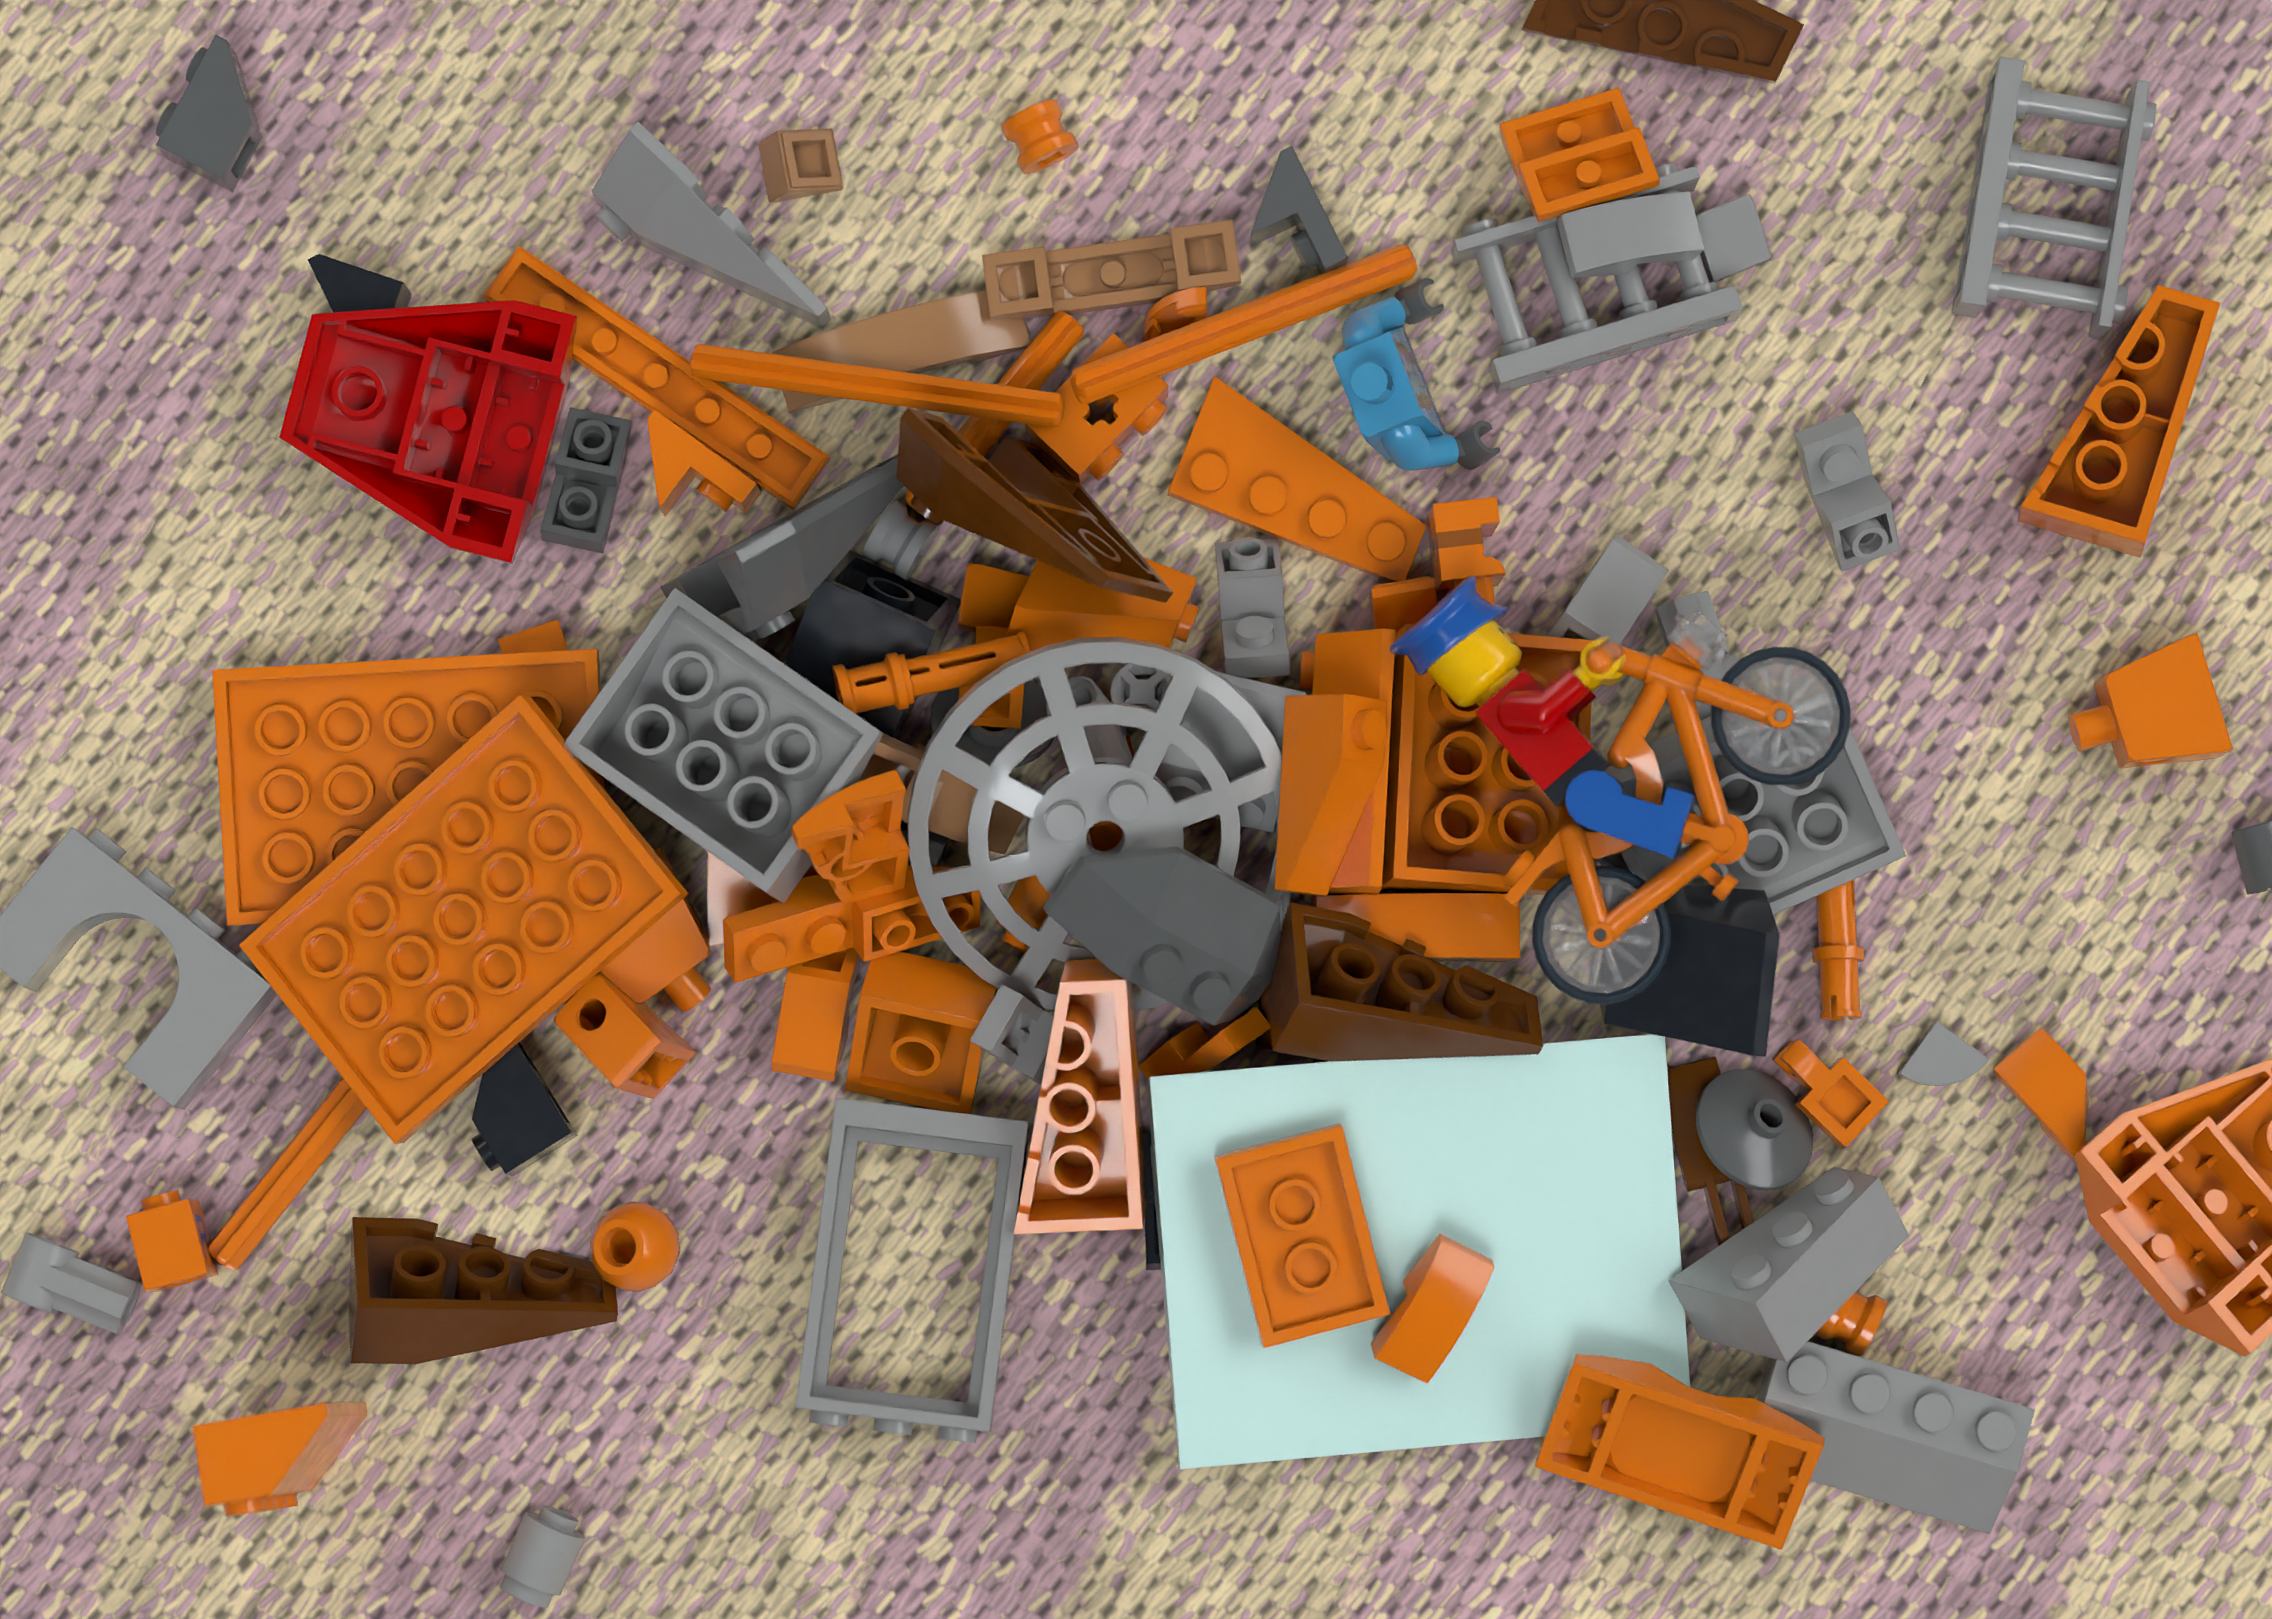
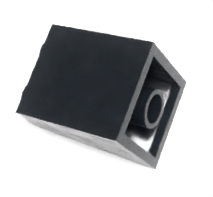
M849 550L812 593L784 664L838 702L832 672L833 666L843 664L846 669L878 663L885 661L886 654L897 652L898 655L904 654L905 659L939 652L960 607L961 599L912 577L905 581L895 574L894 569ZM915 703L909 705V708L904 710H898L895 705L857 713V716L880 732L898 740Z
M1611 880L1609 902H1606L1608 910H1612L1635 890L1624 883ZM1685 885L1663 903L1671 926L1670 949L1665 965L1656 979L1642 992L1624 1001L1600 1004L1604 1024L1751 1056L1766 1057L1780 933L1765 890L1734 888L1722 902L1712 894L1715 887ZM1653 912L1611 945L1604 948L1603 963L1592 962L1589 981L1590 990L1608 991L1621 988L1634 981L1646 970L1653 958L1657 945V926ZM1598 929L1596 937L1598 940L1604 941L1607 933L1604 929Z

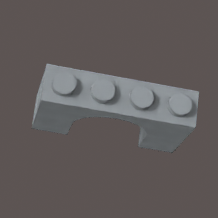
M71 827L0 915V969L23 988L37 992L76 942L95 926L119 918H137L148 921L156 926L168 939L177 959L179 972L177 992L168 1012L125 1064L124 1068L170 1105L185 1110L277 996V993L243 950L237 955L218 940L225 929L197 907H194L186 915L169 901L176 890L146 867L139 876L133 873L119 861L126 851L97 828L88 837L83 832Z

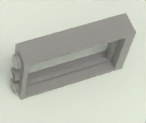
M836 1098L795 1407L810 1410V1423L847 1427L849 1415L873 1417L874 1431L912 1435L913 1423L939 1426L938 1439L976 1443L977 1431L991 1432L1016 1238L1014 1229L1021 1198L1029 1122ZM858 1142L998 1159L968 1403L827 1385Z

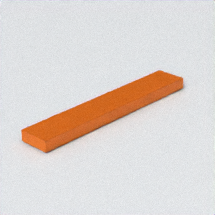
M518 246L483 295L484 300L487 302L516 300L577 316L572 353L573 361L648 412L652 413L654 409L757 483L760 488L794 511L831 460L829 455L720 381L693 377L689 360L520 246Z

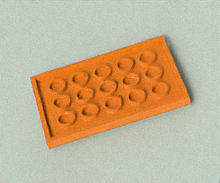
M599 649L212 670L227 926L263 924L520 694L529 695L566 741L601 692ZM585 764L607 792L606 778Z
M520 694L239 944L244 953L394 1144L405 1143L688 894L585 764L564 744L565 739L529 695Z

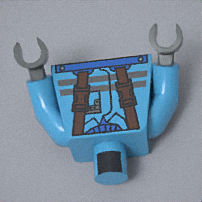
M1422 279L1398 290L1395 297H1388L1349 315L1342 327L1345 351L1333 355V362L1365 441L1387 461H1393L1397 467L1408 471L1452 466L1456 462L1465 469L1473 470L1501 451L1499 447L1491 449L1482 443L1480 437L1493 429L1491 424L1486 421L1476 422L1456 437L1446 434L1406 331L1402 326L1404 323L1409 325L1419 323L1443 311L1444 304L1431 307L1424 298V287L1433 284L1434 281L1432 279Z

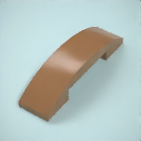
M1233 219L1170 228L1171 234L1046 251L1045 246L984 254L982 255L990 318L1050 317L1060 310L1071 315L1157 303L1162 298L1184 289L1206 287L1207 292L1242 284Z
M987 290L925 302L869 317L795 342L772 352V354L919 374L970 360L972 364L1026 349L1031 341L1024 318H990ZM782 390L789 414L844 399Z

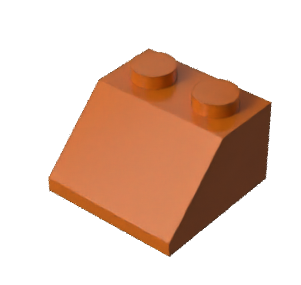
M900 951L870 960L859 997L845 1090L938 1111L971 1114L985 1051L972 1043L970 1039L994 999L998 988L980 978L968 966Z

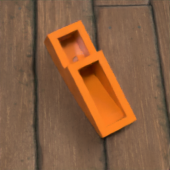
M1414 893L1313 897V907L1350 913L1371 922L1369 932L1403 946L1406 939L1425 946L1426 950L1423 956L1438 963L1443 961L1508 962L1520 958V901L1516 906H1513L1504 899L1506 894Z

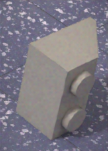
M1217 672L1224 676L1252 703L1271 730L1282 755L1285 696L1306 695V692ZM1196 687L1180 724L1191 730L1209 747L1224 768L1228 780L1231 781L1265 766L1258 748L1239 721L1213 697ZM1170 743L1155 775L1167 787L1174 801L1176 802L1211 789L1207 779L1197 765L1183 751ZM1273 792L1238 806L1240 826L1274 832L1277 808ZM1219 814L1210 817L1212 819L1220 820Z

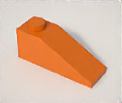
M1350 694L1285 696L1275 890L1327 896L1383 768L1384 744L1387 734V701Z

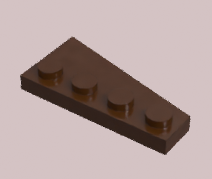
M1536 0L1522 27V31L1775 84L1804 24L1755 0Z

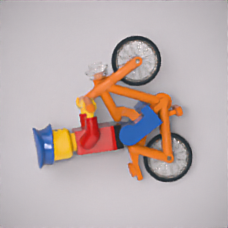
M1472 575L1456 586L1428 614L1403 633L1390 646L1389 650L1396 655L1408 656L1418 674L1423 675L1428 672L1458 706L1467 707L1477 703L1480 708L1475 714L1549 799L1557 807L1563 808L1566 805L1568 813L1578 822H1569L1563 825L1538 857L1528 849L1519 857L1503 878L1512 887L1504 899L1513 906H1516L1546 869L1566 860L1569 874L1560 878L1546 892L1536 910L1532 926V944L1536 960L1544 975L1552 984L1574 999L1590 1004H1611L1627 1000L1648 987L1665 965L1670 949L1671 926L1663 903L1698 875L1715 887L1712 894L1723 902L1740 881L1730 873L1723 877L1711 865L1713 863L1719 865L1731 864L1739 860L1746 852L1749 843L1748 830L1744 823L1728 812L1695 700L1711 705V727L1715 742L1723 757L1736 771L1751 780L1767 785L1788 786L1805 782L1822 773L1836 760L1843 749L1850 730L1851 718L1847 691L1839 676L1825 661L1810 652L1793 647H1770L1755 651L1736 662L1725 673L1722 680L1704 675V671L1700 670L1702 666L1708 670L1717 658L1724 661L1729 655L1720 646L1728 635L1698 611L1695 612L1690 620L1680 613L1674 617L1672 621L1677 625L1667 636L1672 642L1661 656L1654 654L1652 657L1621 646L1614 641L1605 642L1609 638L1608 636L1599 637L1583 649L1580 658L1581 665L1572 672L1567 668L1543 689L1528 671L1524 669L1519 673L1516 669L1521 659V650L1497 623L1506 615L1508 608L1492 604L1481 597L1476 588V576ZM1625 675L1644 681V687L1607 754V761L1573 723L1572 719L1596 698L1593 691L1600 685H1615ZM1667 699L1696 796L1667 787L1663 803L1661 804L1663 779L1655 752L1644 739ZM1631 764L1637 782L1635 798L1627 796L1625 788L1620 781L1604 771L1611 765L1617 769H1624ZM1696 797L1702 816L1692 813ZM1581 825L1599 832H1586ZM1682 843L1691 846L1678 857ZM1633 845H1638L1675 859L1647 882L1630 871L1614 866H1596L1594 859L1625 851Z

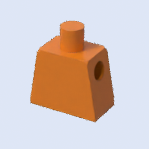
M2198 633L2186 636L2103 676L2094 683L2100 706L2068 715L2070 733L2077 750L2083 751L2111 743L2119 768L2209 760L2221 757L2233 750Z
M661 848L655 850V853L659 856V858L663 861V863L679 881L675 871L673 870L663 850ZM686 895L600 971L637 1004L645 1002L664 989L680 1011L684 1012L702 1002L711 991L710 985L695 967L707 958L711 953L707 933L688 896Z
M599 973L563 1003L564 1006L554 1017L555 1024L617 1089L654 1099L697 1053L645 1002L640 1004L633 1002L606 976Z

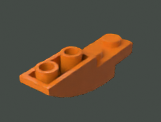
M907 865L904 889L843 904L834 893L829 880L823 879L819 874L801 878L784 903L772 897V904L723 918L725 969L735 983L849 948H854L863 962L942 939V936L932 924L918 894L911 865ZM931 866L933 872L953 868L943 866ZM979 890L941 898L950 918L961 933L980 927Z

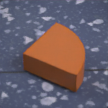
M1195 287L1174 292L1153 305L1144 320V342L1207 318L1206 287Z

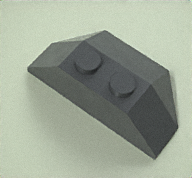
M1178 846L1128 851L1102 858L1101 854L1081 856L1043 905L1046 913L1113 973L1212 1025L1239 1019L1248 1013L1272 982L1281 938L1280 906L1276 899Z

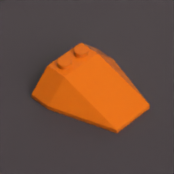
M2272 1059L2122 1113L2075 1154L2087 1215L2092 1226L2173 1322L2244 1357L2251 1354L2272 1334Z

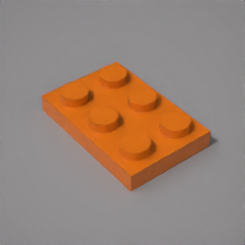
M1340 1123L1213 1156L1263 1348L1390 1315L1343 1126Z

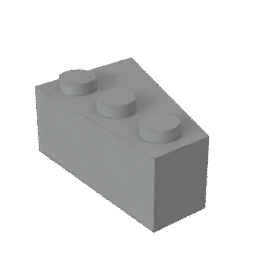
M1833 1167L1668 1281L1700 1339L1788 1362L1909 1237V1234L1879 1177Z

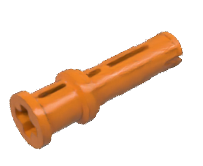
M1023 631L1013 636L960 646L955 649L905 659L904 654L898 655L897 652L888 653L885 656V661L846 669L843 664L832 667L838 702L856 715L857 713L895 705L898 710L908 709L909 705L915 703L914 697L973 685L1006 662L1029 653L1030 648Z

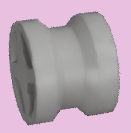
M895 500L877 522L862 553L873 561L880 559L887 561L893 565L895 574L907 581L916 571L933 544L939 526L929 520L918 522L908 516L906 506Z
M1127 664L1113 678L1110 690L1112 703L1134 706L1142 705L1140 707L1148 705L1144 706V708L1156 712L1171 677L1169 674L1153 668Z

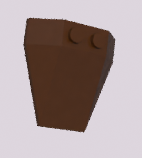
M907 408L900 417L896 477L914 495L910 501L912 506L930 521L936 524H942L946 521L1105 589L1164 603L1172 596L1173 592L1081 484L1038 444L1006 435L987 461L942 417L912 408Z

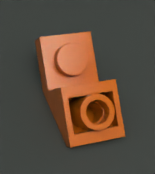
M854 948L788 967L771 1071L835 1081L848 1038L849 1000L862 960Z

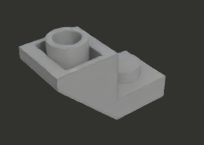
M1852 411L1795 432L1794 437L1803 478L1841 572L1901 550L1891 502L1872 474L1862 424L1855 413Z
M1616 534L1585 576L1572 600L1546 636L1596 640L1599 637L1608 636L1609 638L1605 642L1614 641L1620 645L1666 576L1668 569Z
M1246 537L1236 541L1216 542L1215 551L1225 673L1242 678L1290 675L1284 617L1283 575L1278 538L1257 539Z

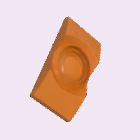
M1575 1354L1537 1455L1535 1467L1782 1550L1823 1450L1825 1438L1801 1422L1755 1398L1718 1396L1686 1386L1651 1363L1607 1356Z

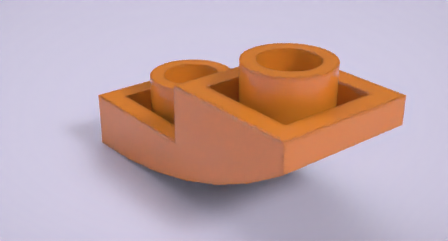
M1439 1233L1403 1280L1407 1294L1406 1298L1370 1343L1374 1358L1428 1384L1456 1344L1475 1311L1494 1270L1493 1260Z

